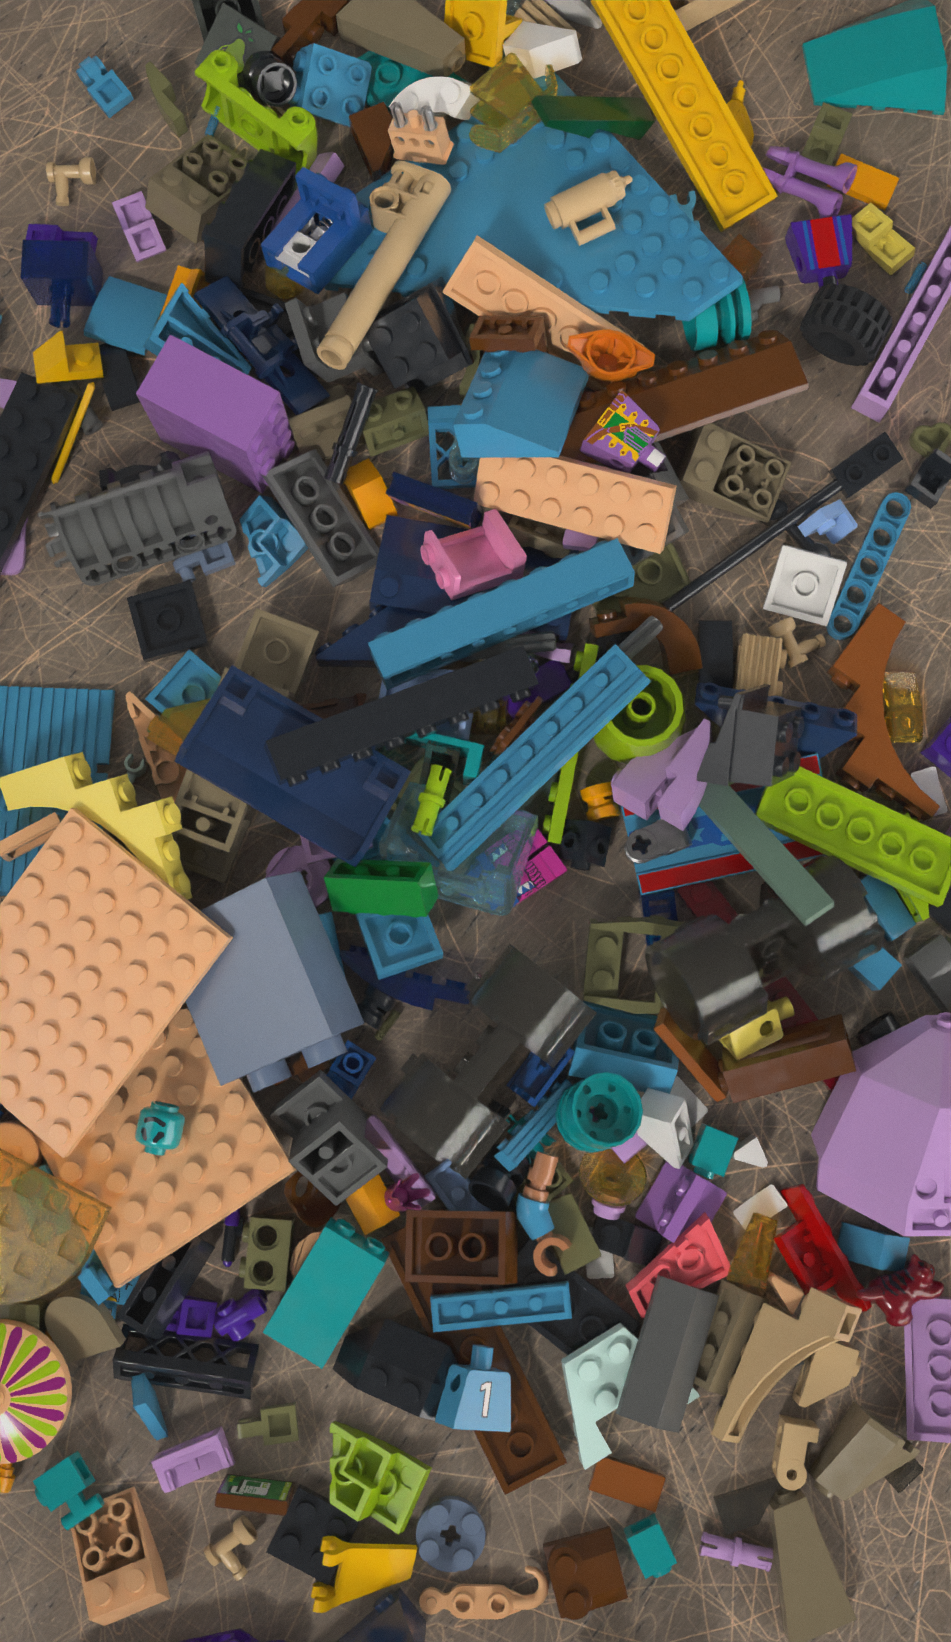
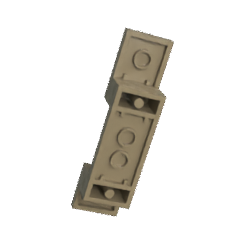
M256 608L235 667L295 702L320 632ZM225 667L219 685L225 677V675L227 674L229 668ZM187 769L174 802L180 810L183 829L172 833L173 839L180 850L182 867L219 882L227 883L250 820L244 818L249 805Z

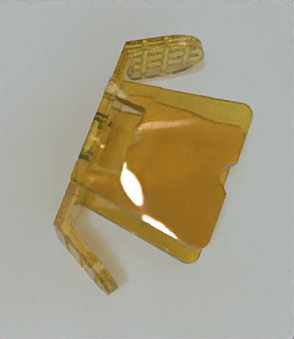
M509 53L470 86V93L480 99V101L470 109V114L484 125L478 124L471 128L469 133L471 141L481 148L501 153L510 144L516 143L518 139L537 123H540L542 120L531 101L536 95L557 96L558 84L552 64L545 65L547 85L545 91H542L515 53ZM526 116H529L530 118L524 124H522L524 118Z

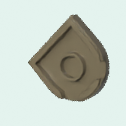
M80 1290L61 1292L49 1304L45 1312L47 1331L63 1355L66 1363L120 1347L126 1340L105 1304L102 1302L98 1305L95 1300L80 1294Z

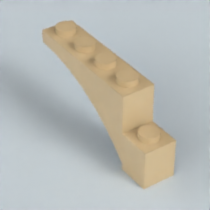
M811 1287L809 1293L802 1300L799 1317L794 1314L791 1315L781 1307L763 1303L762 1308L754 1317V1328L750 1338L741 1350V1360L736 1373L728 1382V1393L722 1407L715 1415V1425L711 1435L721 1441L739 1443L750 1419L762 1400L793 1367L813 1353L835 1342H850L862 1309L826 1291Z

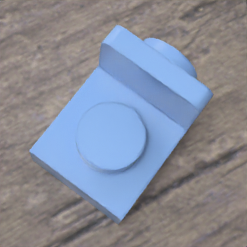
M841 499L817 510L801 523L798 528L804 537L818 532L820 536L826 534L830 542L835 544L856 529L858 525Z

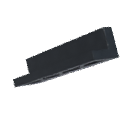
M123 1324L121 1331L126 1340L120 1347L116 1348L113 1357L114 1379L131 1381L133 1376L144 1373L151 1385L251 1399L259 1344L240 1341L233 1342L232 1340L214 1337L180 1335L165 1330L161 1338L157 1340L141 1334L128 1324ZM129 1336L143 1338L148 1345L138 1352L125 1350ZM167 1343H176L182 1351L170 1357L163 1356L159 1348ZM201 1348H209L216 1356L207 1362L198 1361L193 1353ZM235 1353L250 1355L247 1368L232 1366L227 1358Z

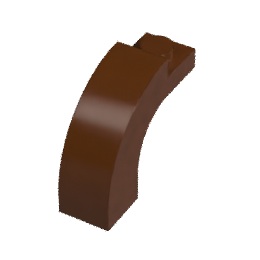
M639 597L619 598L621 612H617L616 609H606L597 612V617L589 618L590 630L596 638L636 630L649 616L653 615L663 625L662 631L656 638L660 645L664 669L670 675L703 668L699 646L690 628L673 611L656 601Z

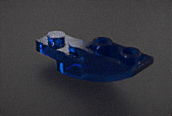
M350 945L349 951L341 949L340 957L354 972L378 990L397 1000L431 1011L434 1009L436 998L469 1005L471 991L465 990L466 983L446 979L445 985L432 983L433 976L413 972L412 978H407V971L378 980L367 948Z

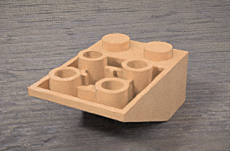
M135 1487L104 1498L103 1507L71 1528L89 1620L103 1626L170 1599L163 1563Z

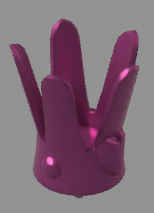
M414 1173L403 1182H401L402 1179L400 1178L397 1183L387 1188L384 1196L385 1203L393 1211L420 1210L421 1206L412 1204V1202L429 1196L431 1191L428 1188L413 1190L410 1188L420 1177L418 1173Z

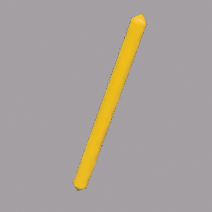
M94 382L87 384L52 474L51 480L53 484L60 480L96 388Z

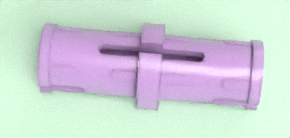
M703 1531L701 1541L715 1545V1547L700 1544V1556L730 1561V1565L735 1567L743 1564L770 1572L772 1563L757 1557L762 1556L773 1559V1548L742 1542V1538L736 1536L732 1540Z

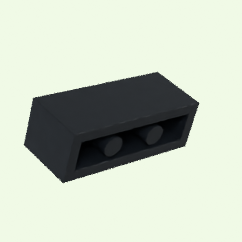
M197 1236L144 1271L118 1313L117 1318L141 1334L159 1340L215 1247Z

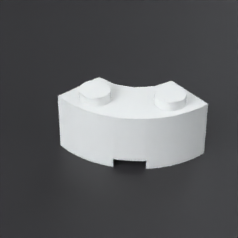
M428 77L407 86L395 97L392 103L400 102L404 113H408L410 110H417L418 114L421 115V108L424 105H430L434 116L443 117L450 115L454 118L469 120L486 92L480 87L465 81L449 77Z

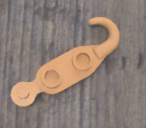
M526 1566L525 1572L534 1575L538 1580V1589L533 1594L523 1595L500 1584H459L448 1593H443L435 1587H428L420 1594L419 1604L422 1611L429 1615L437 1614L441 1610L447 1609L452 1615L460 1619L498 1620L521 1610L537 1608L547 1597L549 1584L543 1571L534 1566Z

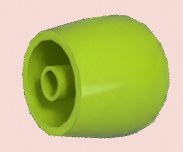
M649 665L636 666L651 682L593 737L596 746L610 759L624 764H628L630 760L636 757L651 756L668 748L681 736L686 721L684 698L675 680L663 670Z

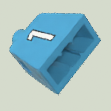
M473 1345L470 1365L452 1364L449 1367L435 1418L436 1423L452 1429L510 1432L511 1376L509 1372L491 1367L493 1347Z

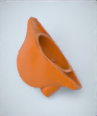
M603 329L569 336L568 350L578 358L586 373L600 380L619 381L626 378H634L638 371L648 369L654 365L655 354L622 332Z

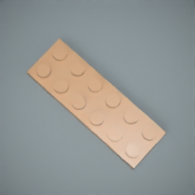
M478 235L473 240L442 293L478 316H543L549 354L582 366L581 362L567 348L569 336L603 329L616 330L626 334ZM589 375L586 386L594 391L606 388L608 384L617 381H603Z
M564 456L480 458L473 504L610 541L618 538L621 544L660 554L665 546L677 485Z

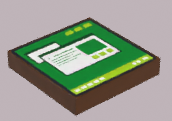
M226 1474L216 1492L215 1506L218 1508L284 1516L287 1514L294 1494L295 1482Z

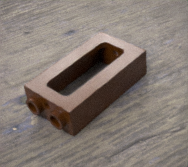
M842 1014L783 1029V1037L780 1040L740 1060H736L722 1046V1058L718 1059L720 1069L718 1078L723 1093L729 1092L732 1102L737 1103L856 1072L853 1051Z

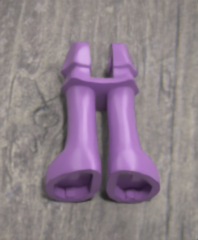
M770 146L766 156L788 167L784 176L762 167L773 188L780 194L785 192L812 203L818 208L819 218L837 216L843 201L841 194L806 183L795 177L797 172L820 180L845 194L855 179L857 165L848 162L838 166L826 165L800 155L799 151H790L789 147Z

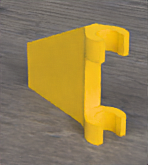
M334 1536L322 1537L320 1552H324L322 1565L328 1567L338 1565L334 1587L323 1582L313 1583L311 1598H315L313 1612L325 1613L343 1603L410 1579L417 1546L412 1544L348 1543Z

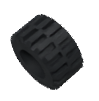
M831 283L827 284V286L823 285L818 290L801 322L800 331L804 339L827 358L846 365L866 366L874 361L892 327L893 320L886 307L870 294L845 284L838 283L837 285Z

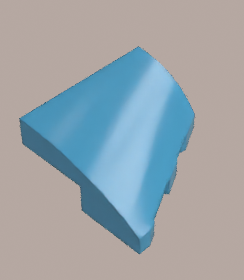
M259 495L239 519L243 533L247 535L249 540L248 550L250 556L256 559L261 576L257 579L262 587L270 585L308 549L285 511L272 497Z

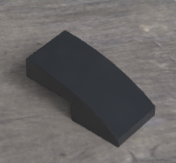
M107 343L99 345L104 377L100 379L111 410L115 411L139 403L140 400L136 395L139 386L132 370L127 350Z
M698 620V646L703 668L698 669V683H713L721 687L733 689L732 620Z

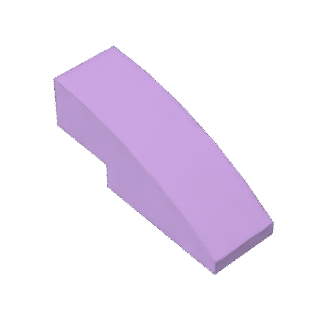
M705 718L665 770L669 788L657 802L661 819L682 831L685 830L694 816L707 785L706 782L696 781L697 773L710 742H713L711 724Z

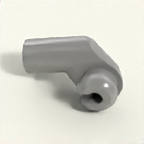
M778 285L753 289L748 292L752 322L758 319L757 310L760 309L761 305L780 301Z

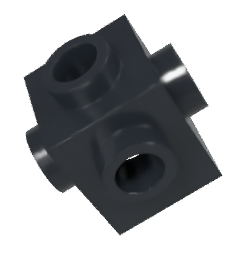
M565 819L558 855L559 859L571 862L570 868L576 870L590 871L591 866L605 867L612 828L589 820Z

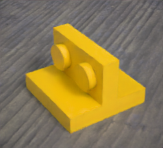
M507 0L445 1L444 23L464 37L466 60L491 68L502 66L504 41L522 23V18L506 14Z

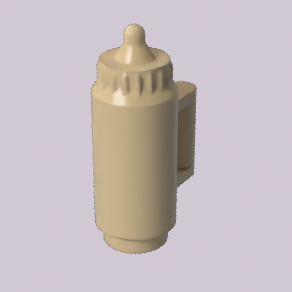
M613 170L608 173L598 174L550 197V201L544 204V209L552 228L555 230L559 227L562 229L570 227L578 246L615 230V224L607 208L614 206L617 201L626 196L625 187L632 182V177L630 175L625 177L619 176L617 171ZM599 212L602 213L604 220L583 230H578L576 223Z

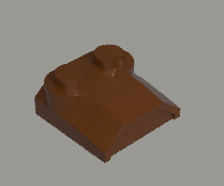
M610 1526L543 1543L548 1571L561 1619H581L591 1610L628 1598Z

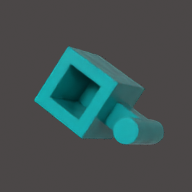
M79 1451L71 1454L33 1480L36 1486L35 1495L38 1501L44 1507L47 1506L50 1512L63 1503H67L71 1512L61 1518V1523L67 1531L104 1506V1501L98 1493L86 1500L82 1493L83 1489L96 1480Z

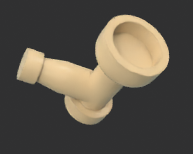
M92 157L82 158L79 165H56L55 162H47L46 164L48 181L50 183L55 182L57 193L56 205L69 206L68 179L80 178L86 185L96 184V167Z
M793 617L786 618L768 627L773 637L783 639V646L787 649L790 659L788 662L790 668L808 661L806 654L826 645L825 638L821 634L797 644L792 633L796 627Z
M241 1515L234 1521L231 1533L216 1544L210 1543L204 1547V1554L210 1564L216 1566L223 1562L233 1573V1577L237 1581L241 1580L248 1570L244 1565H241L232 1549L240 1543L251 1545L258 1539L254 1525L245 1515Z

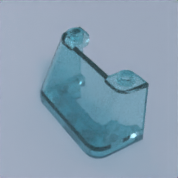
M409 782L379 842L381 860L431 862L439 895L438 899L494 915H508L515 903L538 828V815L530 814L524 810L515 811L455 870L449 871L419 837L418 833L411 830L420 805L418 797L421 792H424L426 784L421 785ZM445 807L440 808L438 814H439Z

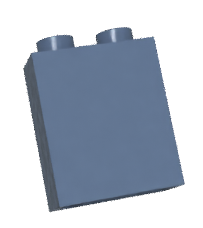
M300 871L266 877L200 910L233 937L186 1000L220 1086L247 1076L252 1091L255 1093L291 1077L292 1075L285 1059L299 1052H302L308 1068L348 1052L340 1034L364 1024V1021Z

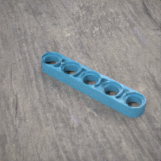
M890 493L880 503L835 601L826 629L828 634L836 640H846L858 629L910 514L911 503L908 497L902 493ZM890 501L900 503L903 508L902 515L898 517L891 516L886 510L887 503ZM885 530L890 536L889 544L884 546L878 545L873 539L874 531ZM869 558L875 561L877 565L876 573L865 574L860 568L861 560ZM857 587L862 590L864 599L861 603H852L848 599L847 590L849 588ZM837 616H845L849 619L851 628L848 632L842 633L836 630L834 619Z

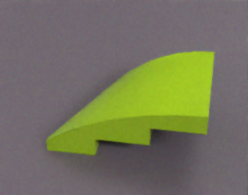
M337 1421L332 1422L330 1425V1433H333V1456L330 1458V1473L332 1475L330 1504L357 1522L371 1516L398 1535L403 1533L432 1467L370 1434Z

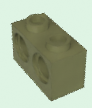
M255 1213L251 1216L250 1222L245 1221L242 1241L243 1243H248L247 1257H241L239 1266V1278H244V1288L283 1292L287 1290L290 1278L295 1217ZM269 1225L276 1230L277 1239L275 1242L267 1243L261 1239L259 1232L262 1226ZM257 1262H269L273 1267V1275L268 1278L261 1277L256 1270Z

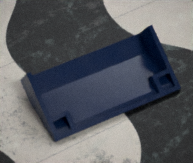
M386 515L370 595V611L376 609L378 605L436 614L439 609L445 606H456L466 602L474 594L451 600L445 589H441L438 586L431 566L424 563L420 548L423 545L426 531L432 530L437 539L470 529ZM530 546L522 547L527 555L523 577L528 576L531 571L538 567H549L559 563L562 558H551L545 555L543 551ZM570 550L569 554L575 553L578 555L579 550ZM495 586V587H492V588H489V589H486V590H483V591H480V592L487 593V592H490V591H492V590H494V589H497L498 586ZM571 613L529 631H553L555 636H558L557 642L565 643L568 636Z
M233 665L184 739L174 762L354 867L366 854L411 773L408 769L376 750H372L374 755L363 761L355 763L353 758L340 762L341 768L331 773L322 775L319 770L308 774L309 780L302 784L289 787L287 782L279 785L264 748L265 741L323 719Z

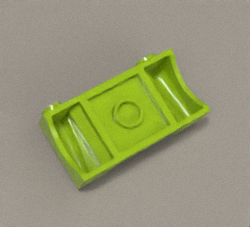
M223 50L211 52L194 71L198 78L207 83L205 97L201 105L202 109L209 115H217L215 117L220 123L258 151L263 149L296 162V174L302 167L310 169L317 158L318 144L317 127L313 115L306 109L296 106L289 108L279 119V116L272 108L268 106L263 107L254 100L246 89L239 88L237 78L238 62L235 57Z

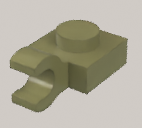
M296 1402L261 1407V1418L248 1417L238 1419V1439L263 1435L264 1446L299 1441Z

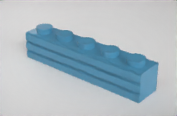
M567 1079L562 1083L557 1081L549 1089L551 1094L548 1097L544 1095L537 1103L538 1108L535 1111L530 1110L524 1116L525 1122L523 1125L518 1124L510 1132L512 1137L509 1140L505 1138L497 1146L499 1151L494 1157L509 1172L518 1166L556 1123L555 1113L558 1100L563 1092L572 1086Z

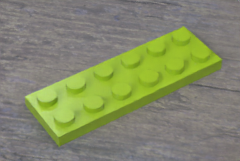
M800 766L798 771L794 773V776L771 787L765 786L754 813L767 828L936 907L943 905L951 884V837Z

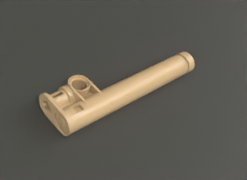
M396 161L391 168L392 177L389 182L384 183L371 192L369 199L373 225L379 231L387 234L317 348L318 357L328 366L338 370H343L347 367L352 355L356 352L450 195L451 186L447 179L439 173L406 161Z

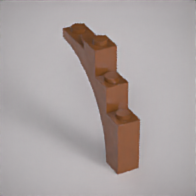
M878 603L869 612L826 672L832 676L831 680L835 685L844 690L849 688L853 691L842 708L857 714V736L849 740L852 741L854 739L857 743L835 774L841 777V784L853 792L859 790L863 793L874 785L878 795L888 801L894 799L903 806L902 811L905 814L909 813L911 818L915 817L918 821L920 819L925 821L932 818L940 806L918 787L904 769L891 744L884 719L882 693L885 668L893 644L906 621Z

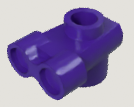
M251 1289L237 1301L234 1298L224 1301L217 1308L216 1312L218 1314L214 1318V1326L221 1336L227 1333L233 1342L239 1341L250 1334L256 1326L253 1320L267 1312L265 1303L268 1302L265 1291Z

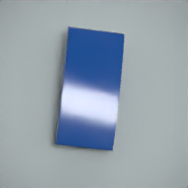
M347 1040L345 1046L348 1052L337 1056L327 1076L352 1099L375 1062L376 1057Z

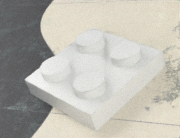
M782 544L763 609L827 626L847 561Z

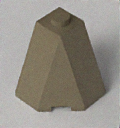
M854 1401L808 1472L816 1481L813 1486L830 1499L835 1494L843 1501H846L917 1457L920 1450L911 1441Z

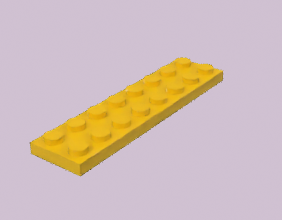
M591 0L593 7L720 232L725 231L775 200L778 195L669 0Z

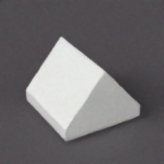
M753 1135L738 1143L731 1157L762 1168L767 1167L768 1164L757 1137Z

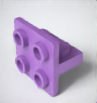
M665 1161L635 1213V1217L674 1243L677 1237L704 1212L712 1222L727 1193L686 1167L674 1168Z

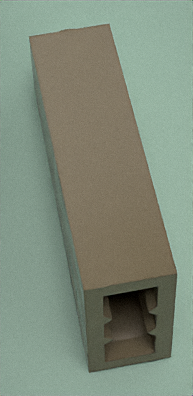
M351 0L336 14L339 37L343 40L434 77H449L453 72H457L466 60L464 37L415 0Z
M783 1488L774 1494L775 1498L767 1501L782 1628L789 1642H807L855 1621L857 1618L806 1496L800 1488L797 1490Z

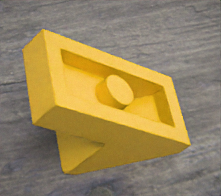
M59 331L33 352L37 384L104 378L98 342L65 345L63 331Z

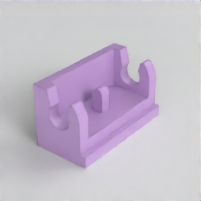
M222 1426L157 1453L151 1461L164 1493L176 1490L178 1487L221 1469L231 1467L236 1463Z

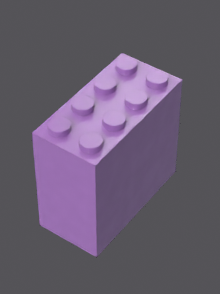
M172 335L168 337L136 392L160 440L190 456L209 450L216 470L263 494L268 484L262 475L266 476L270 469L279 466L283 458L287 459L295 445L280 392Z

